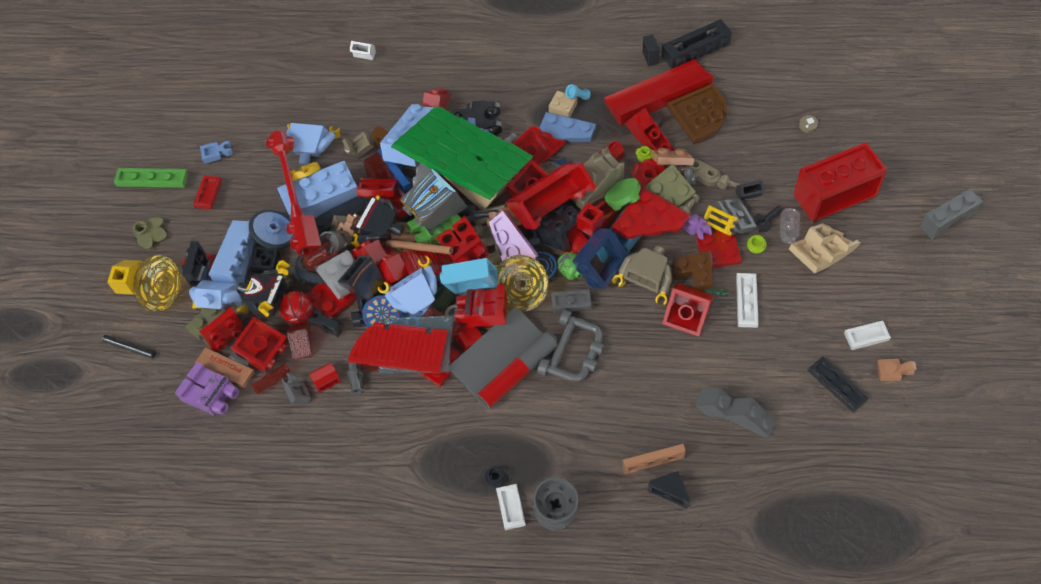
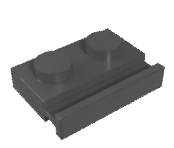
M740 198L724 200V202L718 201L715 207L738 218L737 221L733 222L734 228L730 229L732 235L737 232L739 234L752 232L756 229L755 222ZM720 215L723 220L728 222L729 218Z

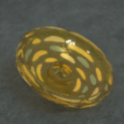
M154 255L144 260L136 271L133 283L134 294L138 303L144 309L156 312L171 306L180 290L181 277L179 269L175 262L166 256Z
M513 255L504 259L496 267L499 285L505 284L507 291V310L511 311L516 306L521 312H527L535 309L543 302L548 292L549 281L546 270L539 261L526 255ZM522 280L526 282L525 287H521L520 282Z

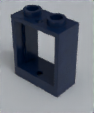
M597 228L572 262L591 288L605 289L629 254L610 229ZM603 246L611 259L600 274H598L590 264V261Z

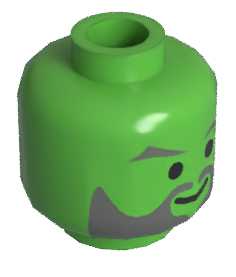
M566 252L558 259L559 272L569 280L580 279L583 276L576 270L577 267L572 262L577 255L574 252Z

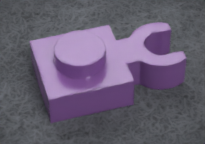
M697 214L690 216L682 228L690 235L697 233L699 239H704L703 233L712 234L711 227Z

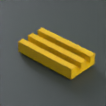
M709 205L703 219L710 227L731 236L732 232L730 229L734 228L733 222L737 221L738 218ZM711 211L729 218L728 222L711 214ZM708 218L726 225L725 228L708 221Z

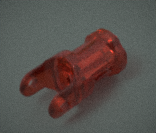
M327 242L316 248L312 254L303 256L305 266L313 271L316 269V266L337 256L339 251L327 252L325 249L330 245V242Z

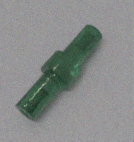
M709 288L700 291L714 296L728 297L729 290Z

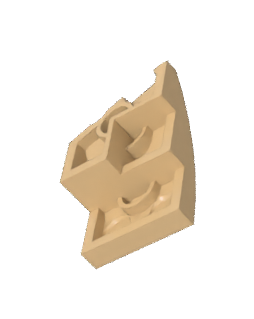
M822 223L810 227L805 238L792 243L789 250L811 271L817 273L850 254L861 242L858 240L853 242L843 237L844 233Z

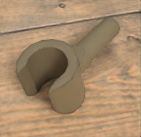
M723 175L720 177L717 186L725 189L727 185L737 187L740 183L733 182L727 175Z

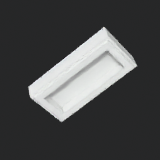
M883 321L847 329L844 332L851 350L886 342L891 338Z
M517 484L496 488L505 530L526 526Z

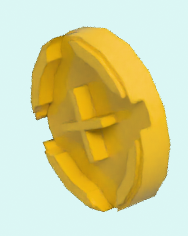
M317 162L302 166L299 170L294 169L290 171L292 180L295 181L311 175L321 168Z

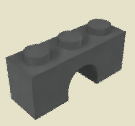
M968 189L925 214L920 227L934 240L947 232L956 220L959 219L961 222H964L976 215L983 201L971 189Z

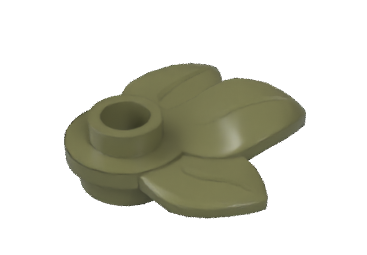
M154 217L146 222L138 221L133 225L132 232L137 238V243L142 248L151 249L153 242H162L167 238L166 232L161 228L164 221L162 218Z

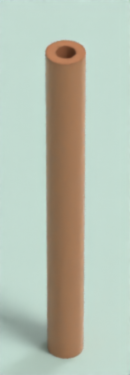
M389 239L386 241L387 247L443 254L453 253V248L449 246Z

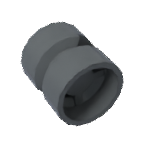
M326 231L319 236L321 242L320 251L324 255H340L347 250L349 251L352 247V244H350L352 242L351 236L345 231Z

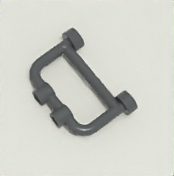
M564 309L559 324L566 326L551 361L542 358L537 373L544 376L550 373L569 381L578 382L585 379L589 371H595L598 361L594 359L596 354H602L605 344L601 343L603 333L599 326L573 317L571 311ZM574 326L587 329L595 334V339L578 374L557 368Z

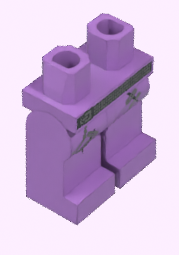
M198 362L195 363L188 373V379L185 378L175 392L182 402L208 412L213 416L216 413L224 415L229 407L224 402L227 397L235 399L239 394L237 387L227 377L205 368Z

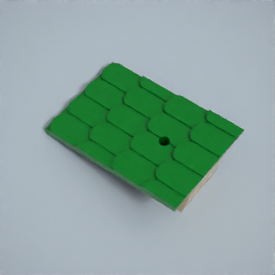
M437 106L431 109L430 112L391 145V148L443 175L480 210L486 209L533 157L514 144L507 143L492 133L483 131L462 117L458 118L442 107Z

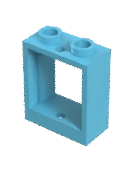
M487 258L443 265L442 272L440 273L441 283L454 294L465 293L467 289H473L474 291L477 289L495 288L499 285L498 270Z

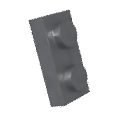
M589 289L551 293L553 313L563 312L564 309L568 311L591 309Z

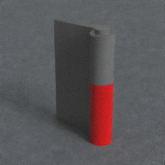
M515 306L507 314L506 325H494L456 359L448 369L484 407L491 409L541 362L542 358L547 357L558 346V340L551 332L542 333Z

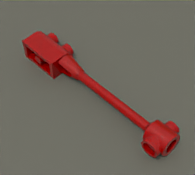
M275 131L266 139V147L272 148L273 154L279 156L291 203L290 223H287L286 231L287 234L293 235V238L290 239V248L292 250L296 249L297 255L301 257H311L319 253L321 242L314 215H305L298 204L286 156L294 148V139L292 136H287L284 131Z

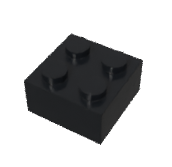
M654 35L644 36L642 52L648 67L658 65L661 49L657 45V39L654 38Z
M255 247L250 265L253 273H264V271L275 269L281 255L278 248Z

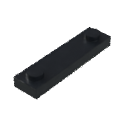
M356 196L314 218L319 236L330 230L334 215L348 216V214H358L361 216L371 198Z

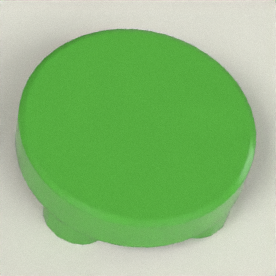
M635 178L621 180L606 192L605 201L614 211L619 210L623 205L629 202L634 203L640 198L638 193L641 186Z

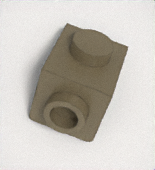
M364 131L351 142L346 138L342 140L345 152L357 159L374 147L368 134Z

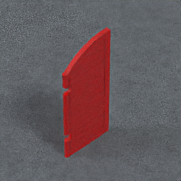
M374 322L356 341L347 361L354 364L440 374L448 330L432 329L431 334H427V328L390 324L389 329H385V323Z

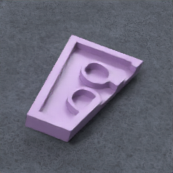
M502 211L489 222L506 270L510 267H515L506 273L507 277L511 273V279L520 269L525 268L524 266L518 267L519 265L527 266L529 263L525 261L532 262L539 255L506 211ZM513 259H520V260H518V261H514V262H512V263L506 265L509 261H511V260H513Z

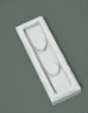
M737 273L738 327L758 328L756 274Z

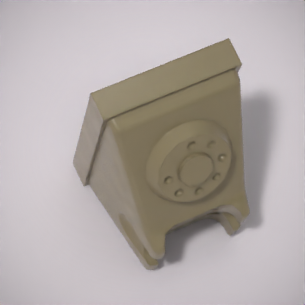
M608 147L604 148L600 154L598 152L593 154L583 164L597 189L586 191V195L581 199H571L581 210L587 203L594 206L605 199L606 192L614 184L624 180V163H619L610 154Z

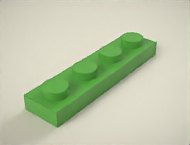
M118 168L114 183L117 187L185 188L188 172L186 169Z

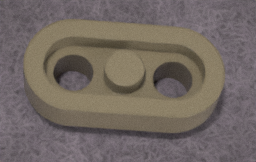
M694 159L693 165H686V167L693 170L694 174H697V181L707 186L717 185L720 179V172L716 168L697 159Z

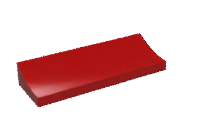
M694 59L604 97V102L619 125L622 126L644 108L650 114L667 107L668 102L712 84L713 75L704 70Z

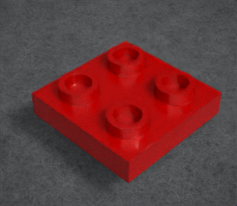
M230 307L199 332L210 349L217 353L219 350H223L232 340L238 338L245 328L236 312Z

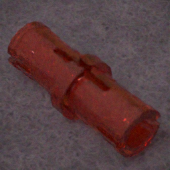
M283 363L275 370L265 373V376L252 383L251 386L256 394L259 395L268 387L277 385V382L286 377L287 372L291 371L286 363Z

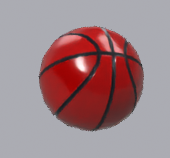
M291 291L285 294L279 302L280 315L290 324L298 325L304 323L310 318L313 311L311 299L301 291Z

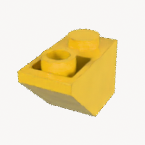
M123 260L112 266L107 283L116 294H134L142 261Z

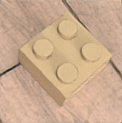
M557 91L549 105V113L570 118L577 105V97L570 99L567 98L565 93Z

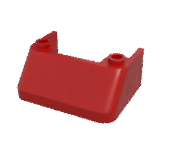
M582 162L566 163L509 198L505 203L526 229L532 230L540 225L541 217L569 199H581L586 195V191H594L597 188Z

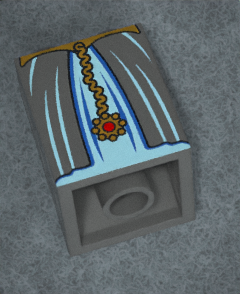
M433 169L400 199L405 205L403 207L404 211L409 216L413 214L415 216L413 220L420 227L425 226L428 230L468 207L457 192Z

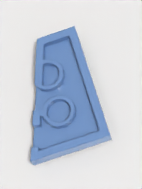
M546 112L539 128L543 132L552 134V137L558 140L591 142L596 124Z

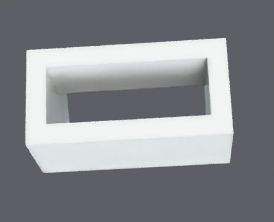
M351 41L350 52L353 53V57L374 59L376 54L374 45Z

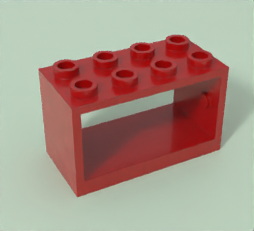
M865 142L801 168L793 195L813 223L878 196L887 168L869 144Z

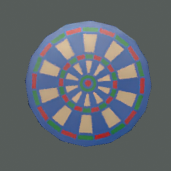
M385 295L371 298L364 305L362 311L363 321L368 328L374 322L385 323V329H389L390 324L398 325L401 320V311L393 308Z

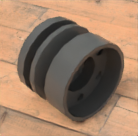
M554 477L548 478L538 485L533 496L534 516L540 525L546 529L556 531L563 530L572 524L576 518L579 502L578 494L573 484L566 479ZM556 503L559 504V508L552 510V506H555Z

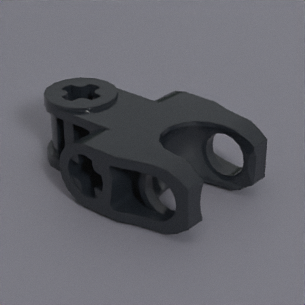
M483 100L472 101L467 104L466 109H454L450 112L455 116L459 113V118L462 117L465 120L468 117L475 118V124L478 128L488 129L493 135L502 133L501 122L488 120L489 117L501 114L500 103Z

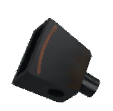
M359 255L337 282L357 298L370 300L373 297L383 295V293L378 291V287L382 286L385 279L370 256Z

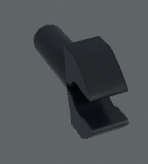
M469 205L463 210L464 215L472 214L471 216H465L472 225L476 224L478 218L489 217V212L498 213L496 209L478 211L475 205Z
M781 206L775 207L765 216L759 213L754 216L753 221L756 225L764 222V225L759 227L758 232H768L771 229L772 224L770 221L783 211Z

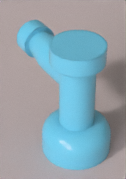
M573 84L568 85L565 91L567 98L570 99L578 96L588 100L591 95L590 90H581Z

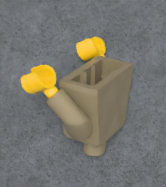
M655 246L653 251L642 248L639 253L636 252L627 256L618 271L619 275H615L612 282L615 284L617 279L620 278L621 282L618 287H623L626 279L656 293L660 290L661 292L656 296L655 301L658 304V299L664 297V305H666L668 302L666 293L670 289L672 274L670 266L667 265L668 258L663 256L665 250L661 246Z

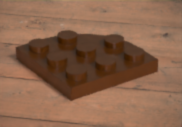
M713 83L667 103L668 110L693 144L716 134L723 127L726 120V101Z

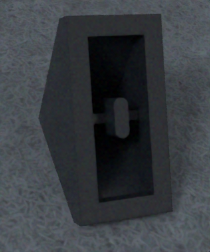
M678 471L650 480L648 492L687 509L690 497Z

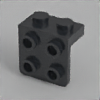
M561 204L542 217L540 225L536 228L539 241L555 249L567 252L571 246L566 233L577 224V215L581 211Z

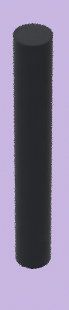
M104 335L102 341L142 356L154 359L156 356L155 351L108 335Z

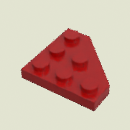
M642 187L638 193L640 198L627 206L612 226V231L627 240L635 239L636 236L661 235V233L672 231V233L680 232L689 220L690 214Z

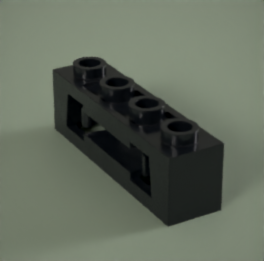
M720 19L663 44L661 56L668 66L673 69L728 46L731 42L732 32ZM716 27V30H715V31H713V32L710 31V32L707 34V31H708V30H711V29H713V28ZM682 42V45L680 44L679 47H674V45Z

